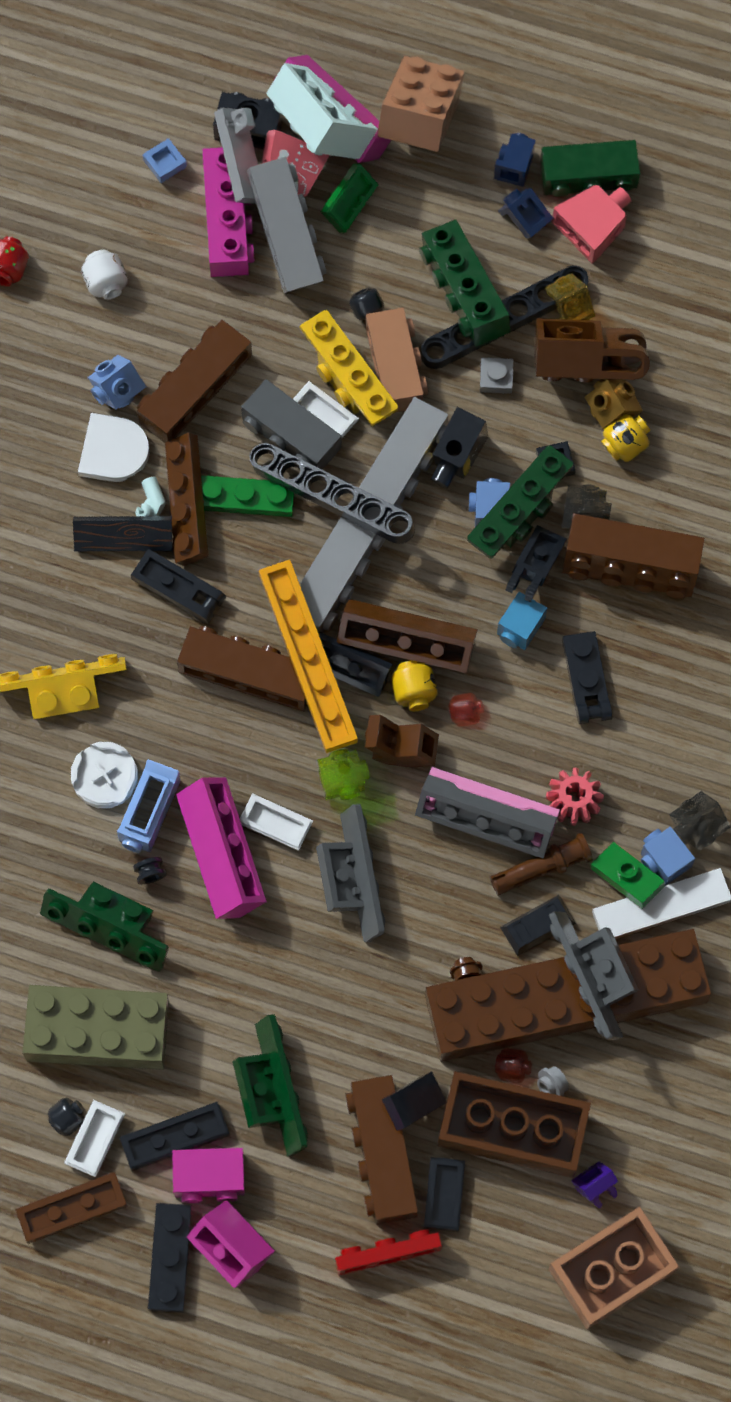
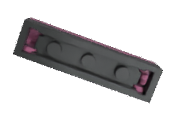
M432 767L421 790L415 816L544 858L560 809Z

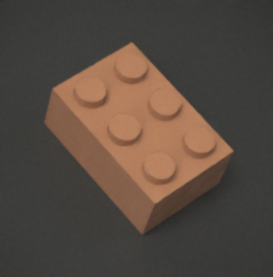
M404 56L383 101L377 136L438 152L458 106L465 71L455 69L447 64L439 65L427 62L420 57Z
M638 1207L552 1262L548 1270L588 1330L676 1273L679 1266L642 1209Z

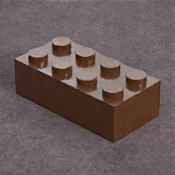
M573 513L562 573L569 574V577L575 580H587L588 578L601 580L607 586L616 587L622 584L633 586L635 590L645 593L652 592L653 590L665 592L667 596L676 599L692 597L699 573L705 538Z
M454 1071L438 1139V1147L574 1178L591 1103Z

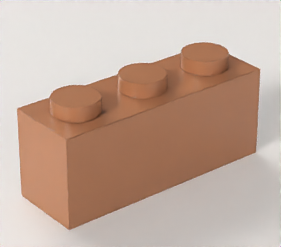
M404 307L366 314V332L376 377L398 405L396 412L406 411L414 397L423 401V396L428 395L425 376L419 377L417 369L418 366H421L419 348L412 347L411 338L415 337L412 318L406 319Z

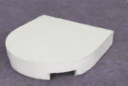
M91 413L78 475L110 482H122L143 470L149 458V444L142 428L128 419Z

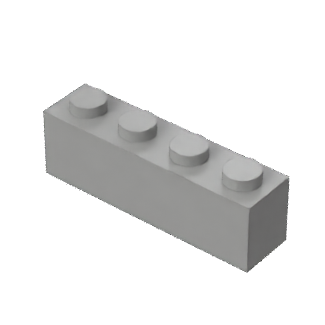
M283 157L249 167L246 171L283 293L324 281L322 275L326 274L325 264L321 255L316 256L313 244L317 243V238L312 224L308 226L306 224L303 213L308 212L303 194H297L294 182L298 181V175L293 162L288 164L287 158Z

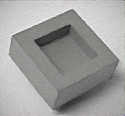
M481 358L480 392L512 394L513 359Z

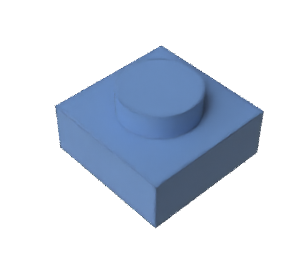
M169 138L143 154V161L160 183L187 168L186 160Z

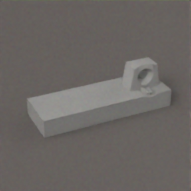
M221 108L215 111L214 115L235 201L256 204L246 171L249 167L258 165L250 130L255 127L252 110L248 108Z

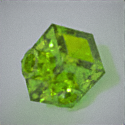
M340 749L331 752L329 757L317 759L318 772L325 800L338 797L341 800H350L358 797L360 792L365 791V780L370 779L366 760L359 761L357 750L349 752L348 749Z

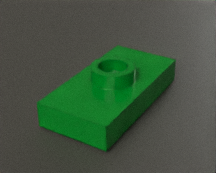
M353 163L320 212L339 233H346L379 184L360 163Z
M615 842L609 845L591 863L592 871L642 909L665 887V881Z

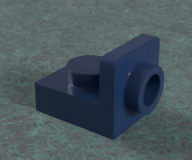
M531 188L521 192L515 189L503 199L505 205L498 210L501 216L509 215L526 239L534 236L553 219V216Z

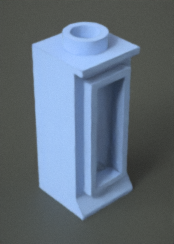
M149 759L147 760L122 823L117 830L118 839L122 842L121 845L124 848L136 853H140L141 850L151 852L181 781L178 770ZM154 779L165 784L145 830L131 824L150 780Z

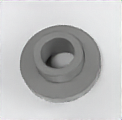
M555 1066L550 1069L543 1068L539 1071V1080L537 1081L539 1090L564 1096V1092L569 1089V1085L562 1071Z

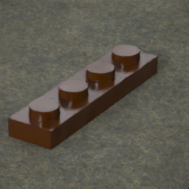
M186 433L165 442L175 564L186 566L208 557L198 436L192 433Z

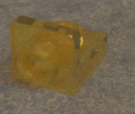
M573 274L560 277L545 288L547 294L555 300L561 319L590 320L596 316L587 286Z

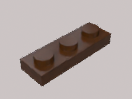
M112 1172L15 1210L26 1242L30 1244L127 1207L117 1176L115 1172Z

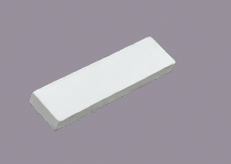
M719 868L666 885L643 909L629 898H625L594 908L592 913L598 930L608 927L611 929L614 938L618 939L730 903L731 894L722 870Z

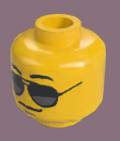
M624 414L603 429L604 439L601 440V443L615 461L621 459L629 462L648 448L649 439L646 434L651 430L640 416L633 419L629 414Z
M412 660L405 661L397 666V670L391 676L396 702L400 706L409 707L410 711L416 712L427 709L429 702L434 700L438 694L434 672L429 665Z

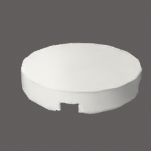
M97 742L90 745L91 747L86 748L84 751L82 750L76 756L71 766V782L76 795L85 804L95 808H113L123 804L133 794L138 781V770L133 757L123 746L113 742Z

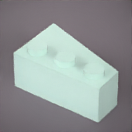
M284 63L266 93L275 104V109L286 117L290 122L291 129L303 138L307 143L306 147L312 153L319 156L326 154L360 159L378 128L372 123L366 125L354 116L357 110L350 104L344 107L332 96L335 91L308 67Z

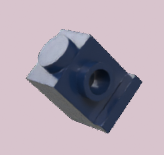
M511 133L508 145L502 144L499 157L495 163L494 179L524 187L533 160L536 140L522 133Z

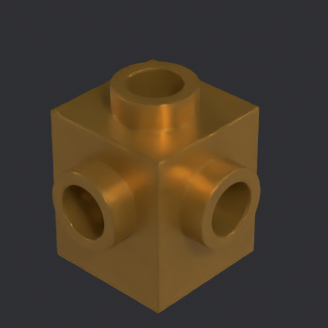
M601 379L594 384V390L585 396L592 416L599 422L602 429L618 420L624 414H629L634 419L643 411L635 397L634 388L625 379Z

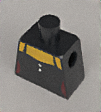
M459 407L455 409L433 453L437 468L431 480L435 484L448 489L455 475L463 479L466 477L489 437L485 420ZM453 453H460L457 456H451Z

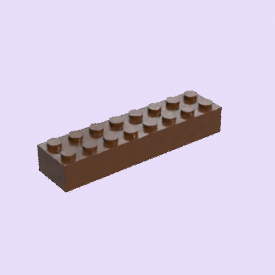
M694 929L618 945L639 990L610 1005L617 1023L707 1004L711 991ZM564 957L428 986L425 990L426 1004L440 1062L596 1028L593 1021L596 1016L591 1006L587 1005L582 999L579 992L581 984L577 975L569 970Z

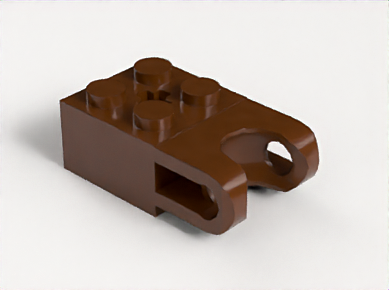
M536 318L534 352L536 377H542V379L547 381L574 378L578 382H592L594 379L636 380L644 377L649 370L650 361L646 351V339L644 334L637 329L602 327L601 321ZM633 339L638 342V345L629 344L625 342L627 340ZM641 360L640 366L634 369H631L627 365H625L629 363H637Z

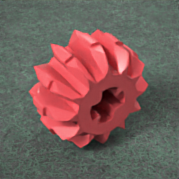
M577 767L573 768L571 776L564 770L560 771L559 780L551 779L549 786L552 790L546 792V799L552 802L549 806L560 809L558 821L563 822L567 816L571 817L570 823L572 826L577 825L578 817L585 823L590 822V813L597 815L600 812V807L597 803L602 802L604 798L602 793L597 792L601 783L599 781L589 783L592 775L590 771H587L583 777L578 776L579 770ZM576 792L579 801H572L570 793Z

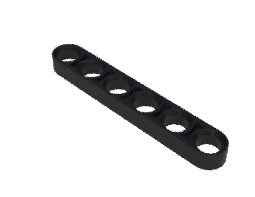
M572 265L501 300L509 313L510 333L585 294L589 278L587 272L580 266ZM575 275L582 279L583 284L578 288H570L566 285L565 279L568 276ZM547 289L555 294V299L551 302H543L538 298L537 294L541 290ZM517 303L523 304L528 312L521 317L515 316L510 312V307ZM456 323L423 342L421 359L427 367L439 369L501 337L476 347L472 341L467 345H460L454 339L455 335L461 332L459 324ZM432 346H439L444 350L445 354L440 359H432L427 355L426 351Z
M262 443L251 450L249 460L258 475L283 486L287 490L392 543L404 544L413 538L415 525L410 514L272 444ZM263 454H272L274 456L273 461L266 466L258 465V458ZM290 467L300 469L299 475L294 479L283 477L284 472ZM323 480L327 482L326 488L318 493L310 491V487L315 481ZM343 494L354 496L353 501L347 506H339L337 504V499ZM371 507H377L381 510L380 515L373 520L363 517L365 511ZM397 521L408 523L407 529L398 534L393 533L391 527Z

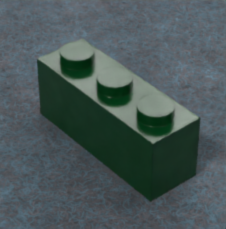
M636 140L545 146L541 148L540 167L544 195L564 197L570 193H581L594 185L600 186L604 191L617 190L621 187L627 192L638 188L640 168Z

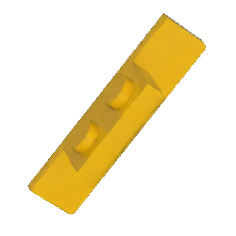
M327 310L320 312L299 325L301 331L318 352V366H316V370L325 383L330 382L335 388L334 394L344 408L348 406L353 414L361 411L372 427L398 410L396 402Z
M107 654L98 657V662L85 664L84 660H73L66 662L65 667L52 669L51 666L46 665L33 668L32 673L19 675L18 671L0 674V692L27 687L33 719L99 708L94 675L126 670L125 657L118 658L117 654Z

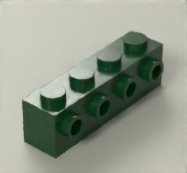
M455 219L421 233L423 244L422 247H419L421 258L425 265L430 264L433 268L432 276L437 288L445 290L447 294L445 295V300L451 313L457 312L460 318L458 319V324L464 337L470 336L476 347L510 333L509 313L458 221Z

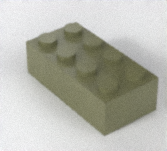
M29 985L22 1053L26 1061L164 1070L169 1014L168 994Z

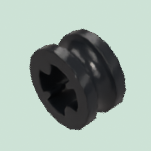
M161 857L148 858L133 866L134 872L139 873L137 877L138 884H150L163 879L167 875L166 870L161 868L163 864Z

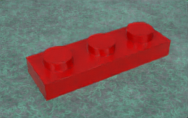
M429 1229L409 1234V1240L396 1242L395 1238H387L375 1242V1248L362 1251L361 1246H354L340 1251L341 1256L335 1257L338 1276L441 1252L442 1246L439 1233L430 1234Z

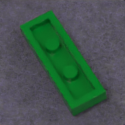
M201 475L204 511L292 517L294 493L270 480Z

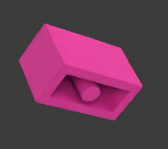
M243 1148L172 1150L173 1193L175 1198H181L182 1203L202 1202V1197H216L218 1202H225L226 1200L233 1202L237 1201V1196H245Z
M227 1200L204 1215L187 1236L188 1240L234 1289L256 1274L275 1252Z

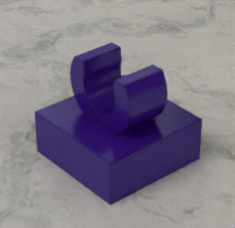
M600 1161L571 1180L576 1190L599 1209L603 1207L599 1200L601 1193L607 1190L608 1194L613 1198L618 1196L617 1190L613 1185L619 1181L613 1171Z

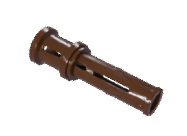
M577 834L576 839L562 845H551L547 849L548 852L545 853L544 858L535 857L489 876L497 896L555 871L561 874L565 873L568 867L584 860L586 862L593 861L590 848L583 834Z

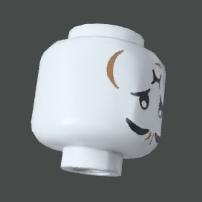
M98 250L88 255L81 269L89 292L93 296L104 297L106 300L119 296L128 281V276L121 259L117 254L108 252V250Z

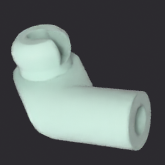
M149 477L142 481L147 499L141 505V508H136V516H159L166 505L157 478Z

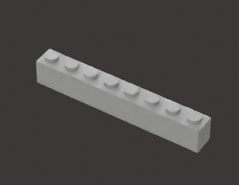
M414 397L359 488L403 510V507L400 505L406 496L410 498L414 494L419 480L416 479L421 470L426 472L434 459L432 452L448 425V414ZM371 507L365 511L363 517L373 520L380 515L381 510L377 507ZM343 517L337 522L300 583L317 631L322 633L325 630L329 632L333 628L338 618V614L335 612L341 603L347 604L354 592L352 584L357 576L362 578L365 575L371 562L368 559L374 549L378 551L385 541L379 535Z

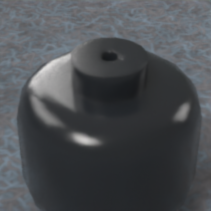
M366 287L351 296L349 301L351 310L358 320H365L366 314L381 312L384 308V302L375 288Z
M62 1098L49 1109L48 1121L57 1133L69 1136L81 1128L85 1119L82 1113L85 1109L77 1100L73 1102L69 1098Z

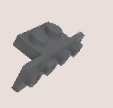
M353 804L340 815L345 842L321 843L316 847L328 912L358 911L363 941L372 942L384 934L385 916L380 908L378 897L379 884L375 879L373 871V852L369 847L366 833L367 820L363 815L361 804Z
M552 912L549 914L552 921L550 925L551 932L565 949L567 954L564 956L565 962L569 970L577 975L581 984L579 987L580 995L584 1002L591 1006L596 1016L593 1021L597 1031L601 1036H605L607 1040L622 1038V1031L610 1005L637 992L639 989L611 929L604 927L579 941L568 915L565 912Z

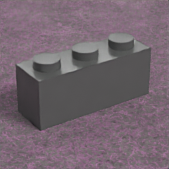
M267 379L241 406L243 424L248 430L254 434L261 433L268 439L269 444L322 470L342 448L341 434Z

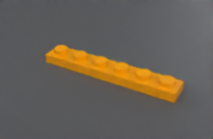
M289 559L260 569V579L325 752L329 753L358 743V737L291 560Z

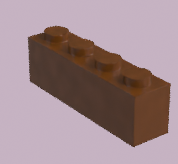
M221 320L215 327L210 326L202 335L201 342L196 348L188 349L182 356L180 365L173 372L168 371L162 377L156 391L152 395L147 394L142 398L137 410L139 423L164 443L175 439L252 356L251 341L224 320Z
M349 599L342 614L337 643L467 673L478 629Z
M190 626L177 661L179 673L305 712L307 701L290 657L282 655L279 650L270 646L259 648L249 645L246 639L238 636H231L230 638L220 636L217 631L209 627L200 626L198 629Z
M392 1075L351 1082V1092L345 1093L348 1113L356 1114L358 1125L351 1127L355 1148L362 1147L364 1160L358 1161L361 1182L368 1181L370 1195L364 1196L367 1216H374L376 1225L417 1218L418 1215L403 1130H396L382 1101L383 1098L395 1092Z

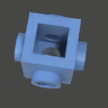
M117 355L112 360L100 363L95 368V372L88 377L93 385L91 393L101 405L107 404L114 409L127 406L133 401L136 394L146 388L131 361L120 355Z

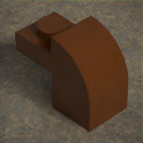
M369 715L368 728L365 733V748L373 752V760L387 765L410 768L435 766L439 734L423 724L397 725L382 715Z

